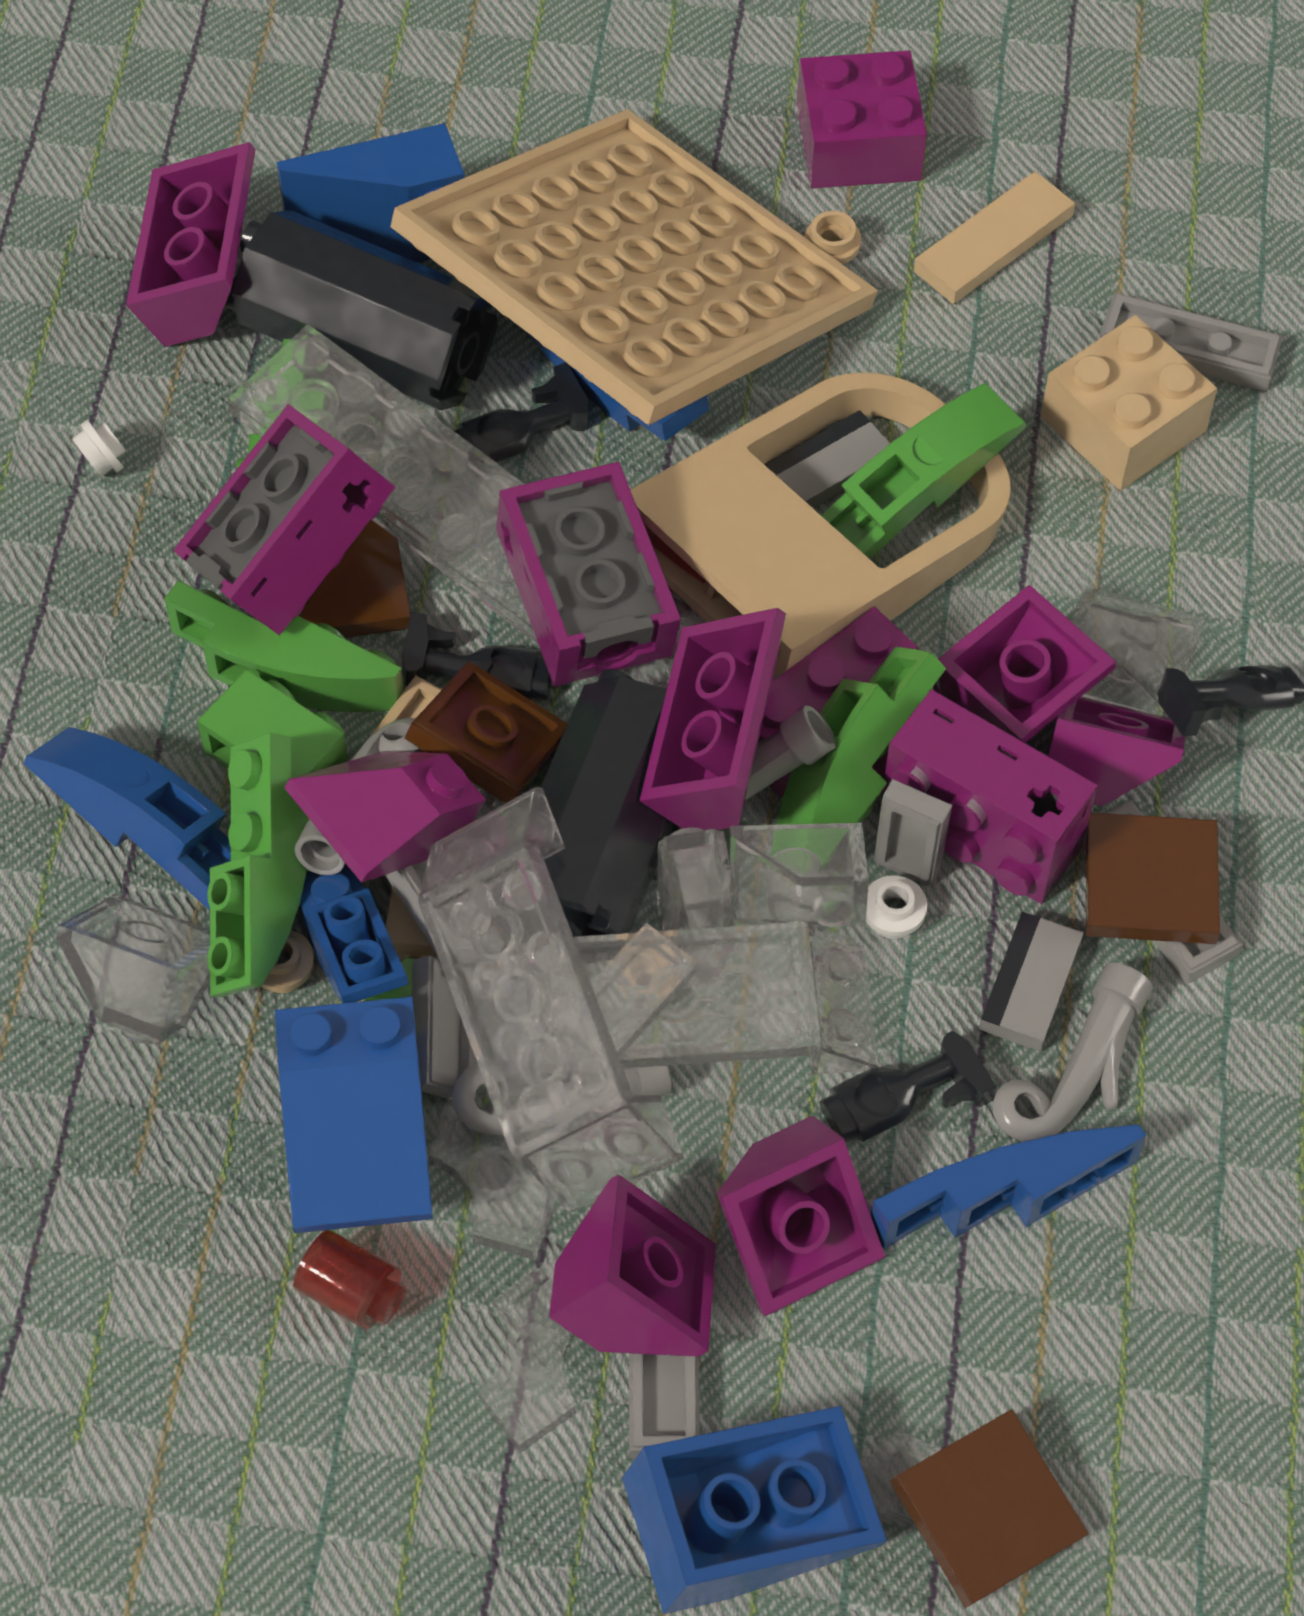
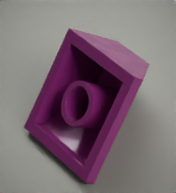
M1031 585L1024 588L938 658L946 668L939 678L942 696L1024 743L1116 669V661Z
M1080 697L1058 716L1048 757L1097 784L1098 787L1093 805L1103 807L1181 762L1186 736L1181 734L1170 718Z
M381 751L291 778L284 787L361 883L454 852L486 801L483 795L467 778L464 771L456 765L447 753Z
M813 1115L753 1143L717 1192L757 1305L764 1316L885 1257L844 1138Z
M618 1174L607 1182L555 1262L549 1318L599 1352L699 1357L709 1351L716 1243Z

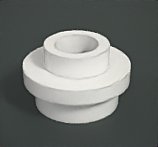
M88 420L80 424L83 430L74 436L72 440L97 473L102 477L111 469H114L116 473L122 470L124 467L117 457L126 450L108 426L103 422L94 429Z
M885 876L875 880L866 889L862 901V913L868 925L877 934L891 939L902 938L916 931L922 925L927 911V899L923 890L914 881L902 876ZM897 899L904 902L906 906L900 909H893L888 907L884 900Z

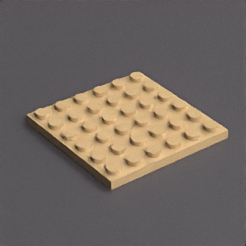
M629 109L394 208L390 226L411 242L415 248L424 252L455 276L459 282L476 292L502 315L515 322L537 339L545 348L554 352L580 372L588 381L594 383L648 426L872 309L878 292L872 285Z

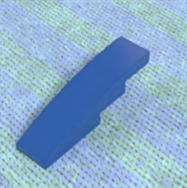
M1139 1124L1069 1131L1002 1146L937 1169L873 1201L871 1217L881 1246L885 1249L941 1217L953 1236L957 1238L1010 1206L1013 1207L1025 1226L1028 1227L1136 1164L1146 1134Z

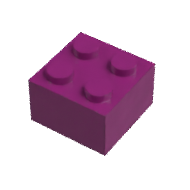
M911 50L800 58L797 110L810 189L921 181L927 133Z

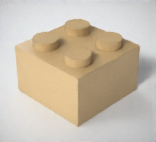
M1134 315L1048 373L1040 417L1116 488L1122 491L1207 431L1218 388L1138 316Z

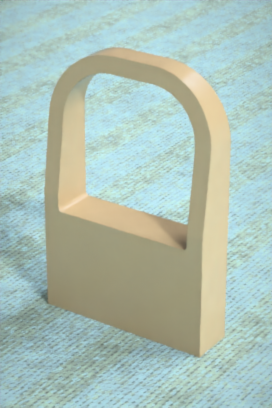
M849 373L826 379L630 490L667 585L706 622L777 607L786 613L779 655L773 676L774 681L874 606L891 621L981 556L995 539L1009 502L1011 485L1008 470L1003 459L997 453L969 479L979 501V508L974 513L887 567H878L764 465L810 439L827 426L843 420L859 410L865 416L891 419L912 428L924 418L946 405L926 389L901 378L878 373Z

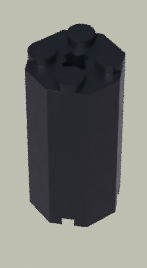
M292 210L270 212L264 222L254 219L246 226L240 242L243 256L237 276L233 278L232 288L225 303L226 308L235 311L237 323L283 342V339H306L309 354L439 410L460 406L467 393L458 390L465 377L476 382L484 370L498 327L497 316L487 312V307H492L489 302L453 277Z
M615 669L603 670L597 682L583 686L495 895L496 922L509 931L513 921H515L526 930L522 942L533 951L579 966L595 965L599 953L607 952V962L620 960L674 824L639 801L667 687L661 688L634 680L628 674Z

